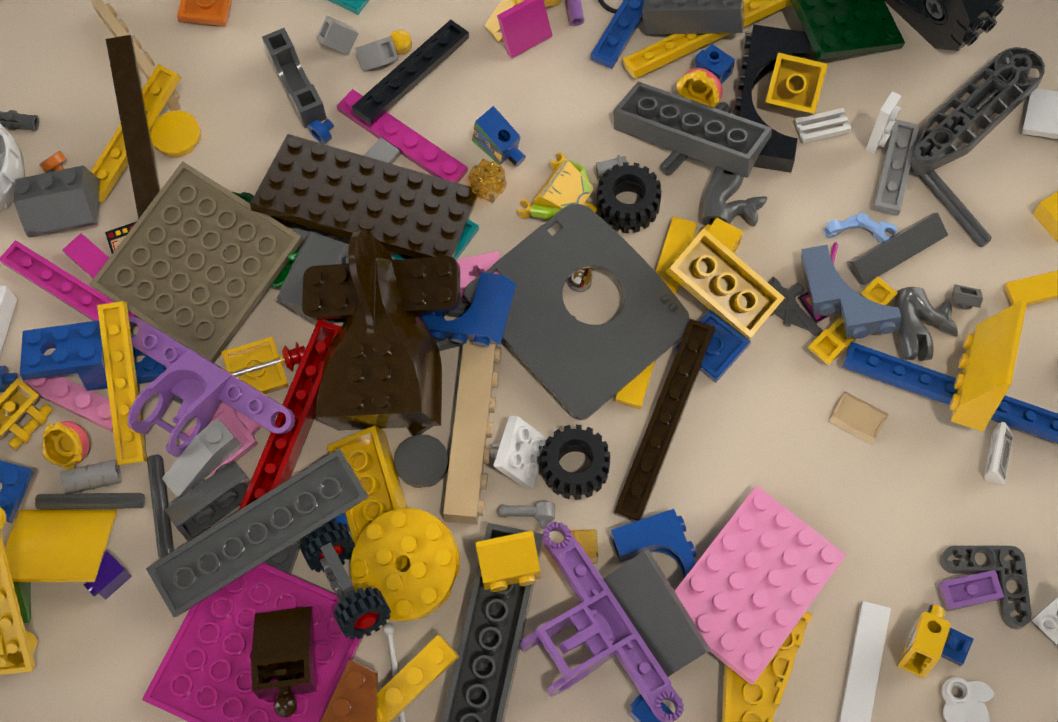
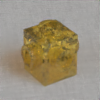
M482 159L479 165H475L470 171L469 179L473 193L480 198L494 203L507 185L505 169L497 162H489Z

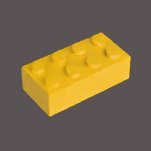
M705 228L698 232L665 271L704 306L748 339L756 333L785 298Z

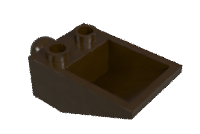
M311 606L255 614L251 655L252 691L259 699L277 697L274 702V710L278 716L283 718L292 716L297 710V701L292 695L317 692L313 611ZM301 675H305V678L298 679ZM272 679L278 680L276 682H270Z

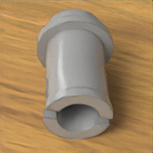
M617 155L615 159L596 162L599 178L604 177V172L607 169L612 171L614 165L623 166V162H627L626 157Z

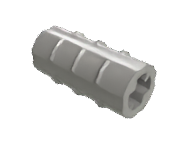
M116 460L101 461L97 464H88L78 468L74 467L73 469L60 472L61 486L65 494L81 493L91 489L95 490V488L108 487L109 485L119 484L122 481L120 466L117 465Z

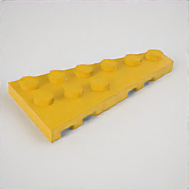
M805 612L752 685L724 664L722 722L774 721L773 717L777 706L780 705L794 666L793 662L802 644L805 629L813 613Z

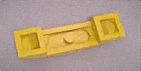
M877 276L860 295L878 304L888 306L898 292ZM840 316L808 346V349L829 365L850 346L851 342H855L857 339L854 337L846 339Z

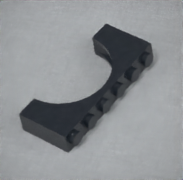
M753 24L752 34H747L744 48L749 49L748 54H743L741 69H746L745 75H740L738 90H743L742 96H737L735 111H739V117L768 126L755 110L752 101V90L764 76L774 71L778 53L808 59L811 44L804 31ZM772 129V136L765 144L753 167L791 173L795 161L798 138L784 135Z

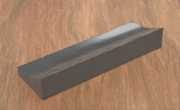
M639 81L613 110L615 130L748 178L765 144L772 136L771 127Z

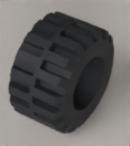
M623 162L621 167L616 164L613 166L612 171L607 169L604 172V177L600 178L599 186L597 187V210H599V216L602 219L605 218L607 224H612L615 231L624 229V233H629V230L632 229L634 232H639L640 227L644 229L649 227L650 222L656 220L660 210L662 190H660V181L656 180L657 175L654 172L649 173V168L646 166L640 168L639 163L635 162L634 165H629V162ZM622 192H634L642 200L634 204H626L620 202L616 196Z
M577 424L576 429H571L570 425L564 426L563 432L559 429L554 431V437L549 436L546 440V446H543L542 475L543 478H546L547 486L549 488L553 487V492L557 495L560 492L564 493V498L570 499V495H575V500H581V495L584 494L587 498L591 497L594 490L598 492L602 489V483H606L610 468V452H608L607 442H602V435L599 433L594 435L593 429L590 427L582 430V425ZM576 451L587 455L592 461V465L582 473H570L561 467L560 459L565 454Z

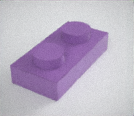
M995 570L942 581L938 584L947 612L1004 598Z

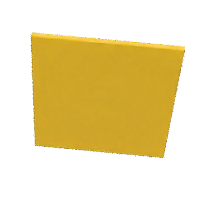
M20 510L4 548L13 582H95L118 513L117 510Z

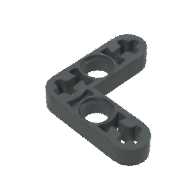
M950 546L942 553L940 564L948 573L978 574L995 570L1004 594V598L1000 600L1003 622L1011 629H1021L1030 622L1032 612L1024 553L1015 546ZM953 553L955 558L964 559L967 553H969L968 561H959L956 566H954L953 561H948L947 558ZM977 553L986 554L989 558V565L986 567L978 565L975 561V555ZM1010 554L1011 558L1017 561L1012 565L1013 573L1005 575V573L1011 570L1010 562L1005 561L1004 558ZM1014 580L1018 582L1021 592L1017 595L1011 594L1006 587L1007 581ZM1021 599L1022 602H1019L1016 607L1018 614H1023V617L1017 622L1016 617H1011L1010 615L1015 610V602L1009 603L1008 601H1018Z

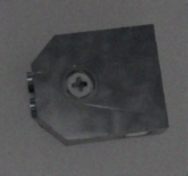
M884 0L935 49L954 51L960 50L965 45H972L981 33L991 31L997 24L996 17L1004 9L1002 6L1004 0Z

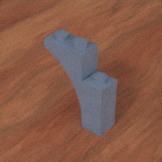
M828 245L801 249V263L814 316L820 314L828 316L840 311L846 339L853 337L861 339L876 333L889 334L900 329L901 314L899 308L873 302L848 286L834 267Z

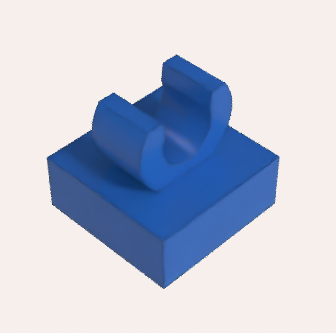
M950 628L941 657L962 666L974 638Z

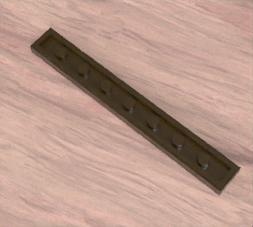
M125 35L105 40L139 219L159 193L160 185L133 38L131 35Z
M693 319L689 320L615 507L614 515L633 522L643 518L715 333V326Z

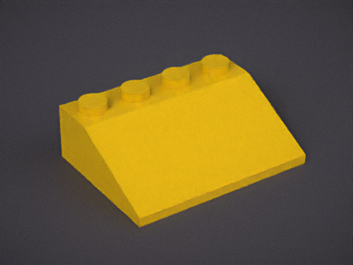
M1018 301L977 324L972 334L967 333L963 343V348L967 350L966 353L962 354L958 365L962 372L957 375L954 383V389L958 391L957 394L953 395L949 409L953 410L951 422L982 432L986 428L1012 384L1027 301Z

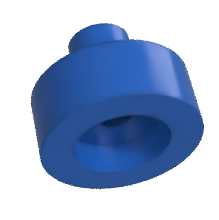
M315 119L307 126L311 135L319 143L326 144L332 139L329 131L334 125L329 119L323 123Z
M5 365L0 366V392H5L10 387V384L18 378V374L16 372L9 373Z

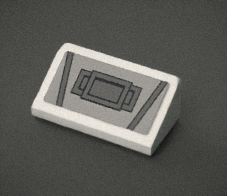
M1005 422L999 423L993 430L984 475L985 481L1004 485L1006 481L1013 443V433Z

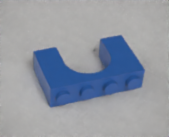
M481 272L474 300L470 308L461 317L446 321L443 312L422 313V316L435 340L444 341L445 338H451L452 341L466 344L468 340L483 347H489V344L500 345L516 283L505 275Z
M674 509L611 530L610 538L620 563L632 559L644 550L649 549L650 553H663L673 558L682 570L683 579L696 564L694 557L697 555L692 541L687 542L684 535L686 531L685 522L681 515H676Z

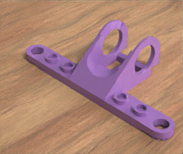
M133 316L129 317L130 326L135 323L138 325V333L131 337L132 346L167 367L161 375L141 391L133 402L127 420L130 429L137 433L147 434L152 424H157L171 433L166 450L175 457H179L195 436L209 425L221 402L226 403L273 433L286 434L292 430L295 415L289 408L144 320ZM158 393L159 400L156 408L148 418L139 422V412L143 404L149 397ZM174 395H177L183 399V402L176 417L173 418V422L176 423L175 427L162 420V417ZM282 412L286 416V422L282 427L277 428L274 418H276L278 413ZM196 417V426L190 437L181 432L183 426L190 419ZM177 438L184 441V443L177 446Z
M555 521V523H550L542 534V542L581 603L537 628L534 633L525 637L519 645L522 652H527L533 646L542 643L563 675L562 678L550 685L547 690L549 696L558 695L569 689L616 655L655 717L661 722L676 721L684 710L682 698L680 699L671 685V681L580 543L576 541L570 532V528L568 529L567 525H564L562 522L558 523ZM552 531L560 532L564 537V541L561 543L553 542V540H550L549 533ZM570 624H573L578 633L558 646L563 655L583 643L586 644L593 655L591 659L572 670L569 669L550 639L551 636L560 633ZM663 700L671 701L675 706V713L665 714L662 711L661 702Z

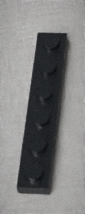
M450 19L352 106V112L371 126L469 39V32Z

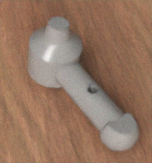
M541 501L535 503V506L500 505L497 513L502 518L534 517L540 523V528L545 529L555 519V504L549 501Z

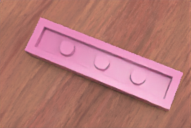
M60 375L24 381L40 398L113 432L108 398L91 390L87 391L85 387Z

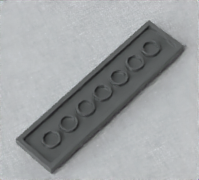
M337 449L150 565L146 570L173 618L178 617L315 532V530L368 499L369 495L342 450Z

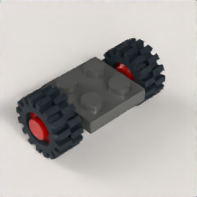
M332 521L330 525L327 523L309 534L308 538H303L301 540L303 544H300V548L308 566L312 571L315 569L319 573L323 570L326 573V578L332 590H335L337 594L336 597L340 604L337 603L335 606L337 610H334V617L344 636L350 639L355 637L361 639L364 634L368 637L372 635L371 631H379V626H384L387 623L386 620L390 619L389 613H391V610L378 588L372 589V587H367L365 591L363 588H360L358 593H356L343 567L345 564L344 560L351 558L353 549L356 547L346 526L341 522L337 524L336 521Z

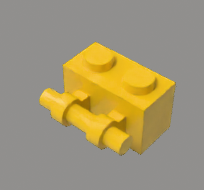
M19 378L0 396V440L10 431L14 437L8 445L15 451L23 443L26 444L31 439L30 435L39 425L43 426L48 421L47 417L53 411L47 404H44L39 410L34 408L33 406L38 401L39 395ZM25 414H28L31 419L21 429L16 424Z

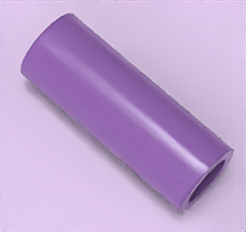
M566 0L570 24L573 26L583 24L584 15L581 0Z

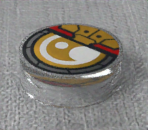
M585 268L572 274L567 279L568 287L575 292L588 290L592 285L593 279L591 270Z

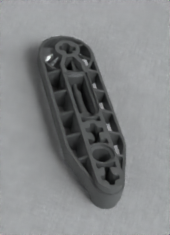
M1020 47L1009 48L999 53L929 118L912 152V171L921 176L929 175L933 170L967 155L1039 86L1045 72L1042 58L1034 51ZM1031 68L1038 69L1040 73L1039 78L1029 77ZM982 78L986 80L981 86L976 85ZM968 92L970 96L965 101L961 98ZM1010 98L1015 100L1009 106L1005 104ZM951 107L955 109L950 115L944 114ZM994 113L1000 114L994 121L989 119ZM935 122L939 124L934 130H929ZM979 127L984 129L978 136L973 134ZM963 142L968 144L960 149H957Z

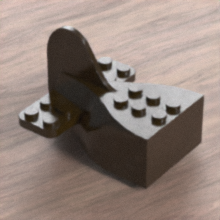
M357 230L352 234L349 243V263L311 266L306 269L303 275V313L312 320L346 319L333 338L325 357L315 418L338 431L363 430L374 425L380 429L441 426V356L437 343L422 313L448 312L458 307L460 303V265L450 256L393 260L389 251L369 231Z

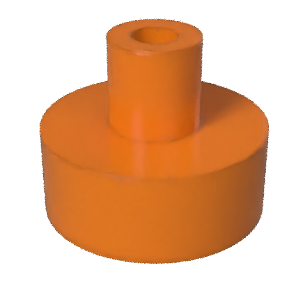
M58 151L39 165L45 173L51 169L53 171L63 170L64 168L60 163L66 158L61 151Z

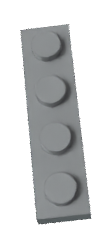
M895 119L896 123L889 138L873 210L899 215L919 125Z

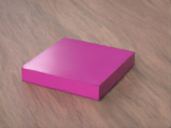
M525 0L497 15L506 50L511 58L553 36L544 0Z

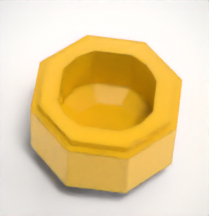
M401 29L390 34L397 55L408 53L412 48L410 33Z

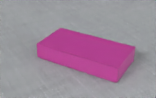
M82 233L62 250L65 255L92 279L95 278L109 259L104 252Z

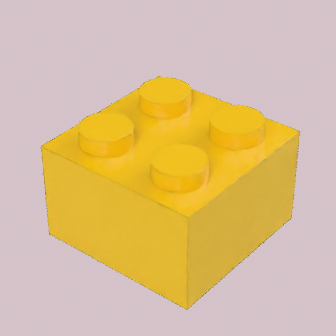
M778 53L766 103L816 114L828 64Z

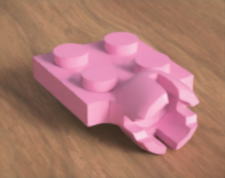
M226 403L221 404L209 424L219 418L240 441L243 447L220 466L226 463L230 464L232 461H238L257 446L258 443L254 436L263 427L234 408L229 407ZM196 425L185 432V434L190 437ZM217 467V468L211 473L212 476L215 474V471H216L219 467Z

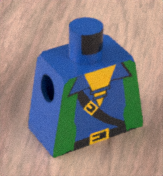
M494 106L475 121L472 141L497 164L501 165L508 159L517 167L525 160L526 156L518 149L520 135Z

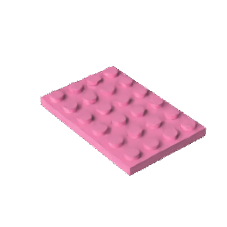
M756 485L675 589V593L710 647V652L752 685L846 554Z

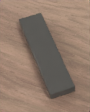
M938 212L932 213L850 261V264L860 284L865 285L877 276L879 277L947 237L948 233Z

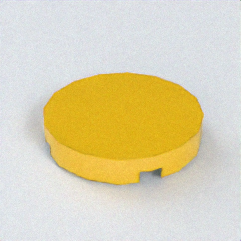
M170 111L162 114L155 120L151 127L150 136L158 152L160 151L165 156L171 158L182 157L190 154L196 144H199L201 129L196 118L190 113Z

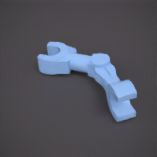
M859 213L841 222L839 220L830 221L826 224L827 228H824L823 231L827 239L839 235L844 230L864 227L874 232L873 236L882 243L890 238L885 235V232L894 235L898 228L891 223L882 221L877 223L869 219L867 214Z

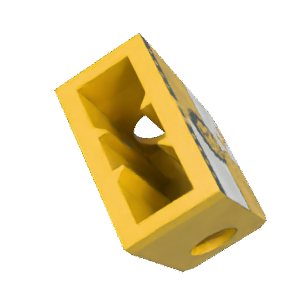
M930 605L928 611H923L916 620L897 667L924 679L937 664L951 626L949 621L944 620L946 611L942 607Z

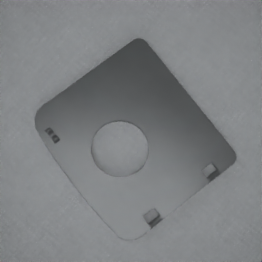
M570 204L561 209L543 226L541 225L484 272L493 274L497 271L500 275H505L516 283L502 339L578 420H586L677 343L684 336L690 320L686 308L651 266L609 224L589 207L581 204ZM555 223H558L562 229L552 236L547 230ZM585 268H599L614 275L620 282L625 297L624 306L619 315L613 320L599 325L586 324L574 318L565 307L562 293L564 284L572 274ZM480 275L465 288V298L470 304L474 300Z

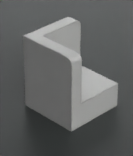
M326 16L317 38L322 44L349 54L359 33L352 26Z
M391 36L355 48L363 71L399 60Z

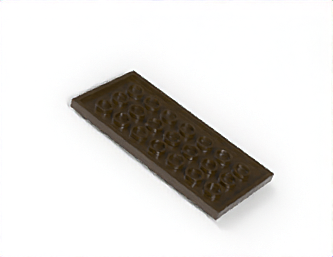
M287 134L255 193L250 207L252 211L351 239L352 234L357 230H367L387 250L412 258L454 257L477 201L479 189Z

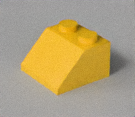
M533 530L475 542L485 590L490 589L491 592H499L507 589V585L519 583V586H527L536 583V579L541 578Z

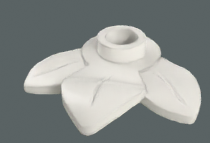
M959 677L948 679L942 686V696L946 701L943 708L945 721L990 722L985 702L992 699L995 693L982 681L967 682ZM952 688L959 689L960 697L957 698L952 695Z

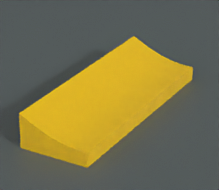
M374 425L327 445L329 454L337 449L342 450L369 495L368 499L345 512L353 541L356 543L362 531L375 518L394 509L407 508L385 431ZM402 557L398 568L401 572L409 569L410 559Z

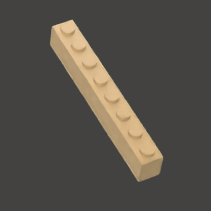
M468 340L466 344H463L443 511L445 522L478 525L479 516H484L485 500L481 499V491L487 489L488 473L483 472L484 464H489L491 448L486 447L487 438H492L493 422H489L490 413H495L496 397H492V390L498 387L499 372H495V363H500L501 347H497V344H489V347H483Z

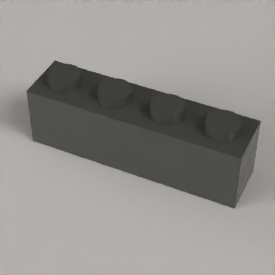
M645 0L642 10L645 34L743 33L745 21L744 0Z

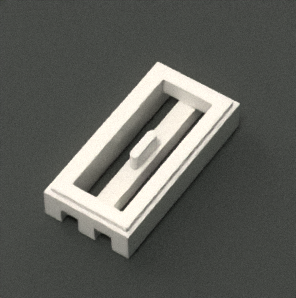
M844 108L796 118L795 125L802 144L850 133L851 126L847 123L848 118L844 115ZM841 124L840 127L827 129V127ZM813 130H823L805 135V132Z

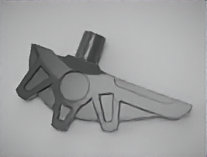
M772 277L768 283L785 298L770 316L777 315L784 320L783 325L787 327L793 324L808 330L814 336H819L823 330L805 313L795 298L804 291L803 287L796 283L788 290L782 287L775 277Z

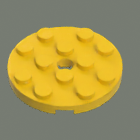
M415 508L394 509L375 518L358 537L355 543L356 547H354L351 556L350 575L356 593H358L360 588H363L364 591L367 587H372V589L378 588L391 610V613H389L390 619L388 620L396 622L420 620L438 610L451 595L456 575H459L460 570L459 549L450 529L434 515ZM402 557H408L411 562L409 569L405 572H401L398 569Z

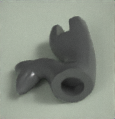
M716 167L706 191L702 217L704 225H712L716 217L731 224L737 215H743L752 226H755L758 222L757 210L764 206L767 196L752 197L747 200H736L726 203L738 191L744 176L735 173L732 175L725 174L726 170Z
M902 288L897 291L898 294L895 297L894 307H898L901 314L898 333L904 358L914 360L918 356L920 361L931 360L934 353L933 340L930 332L919 317L930 324L936 325L942 331L957 337V326L951 319L952 305L950 301H947L936 310L930 304L923 288Z

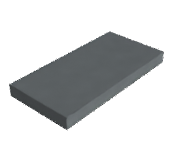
M649 549L644 550L603 579L667 677L711 650Z

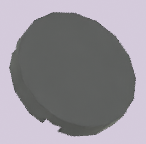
M418 434L407 438L399 445L395 453L394 464L398 476L405 484L414 488L431 487L444 478L448 470L449 457L445 446L439 439L430 435Z

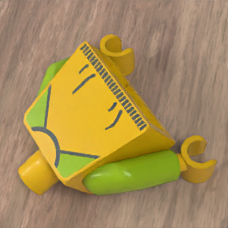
M557 153L556 160L558 162L550 160V167L553 173L532 201L534 205L531 206L530 202L526 199L520 201L521 206L526 209L516 210L519 217L527 219L532 216L550 220L556 213L570 204L585 205L596 212L598 208L587 200L594 188L590 184L585 167L564 158L562 153Z

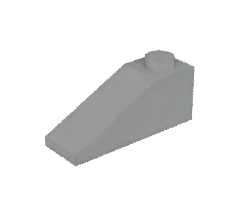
M217 418L195 436L162 477V480L176 497L184 496L197 482L206 478L243 445L229 428Z

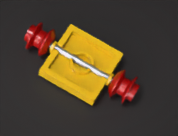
M272 336L224 350L221 353L228 372L267 394L289 387L282 366L286 364V367L293 371L294 365L300 363L305 347L304 345L299 347L298 342H296L293 349H289L285 345L282 350V357V355L278 354Z

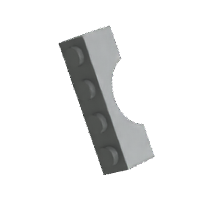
M285 28L262 36L267 55L303 127L307 128L315 119L320 122L326 120L323 102L314 85L308 80Z

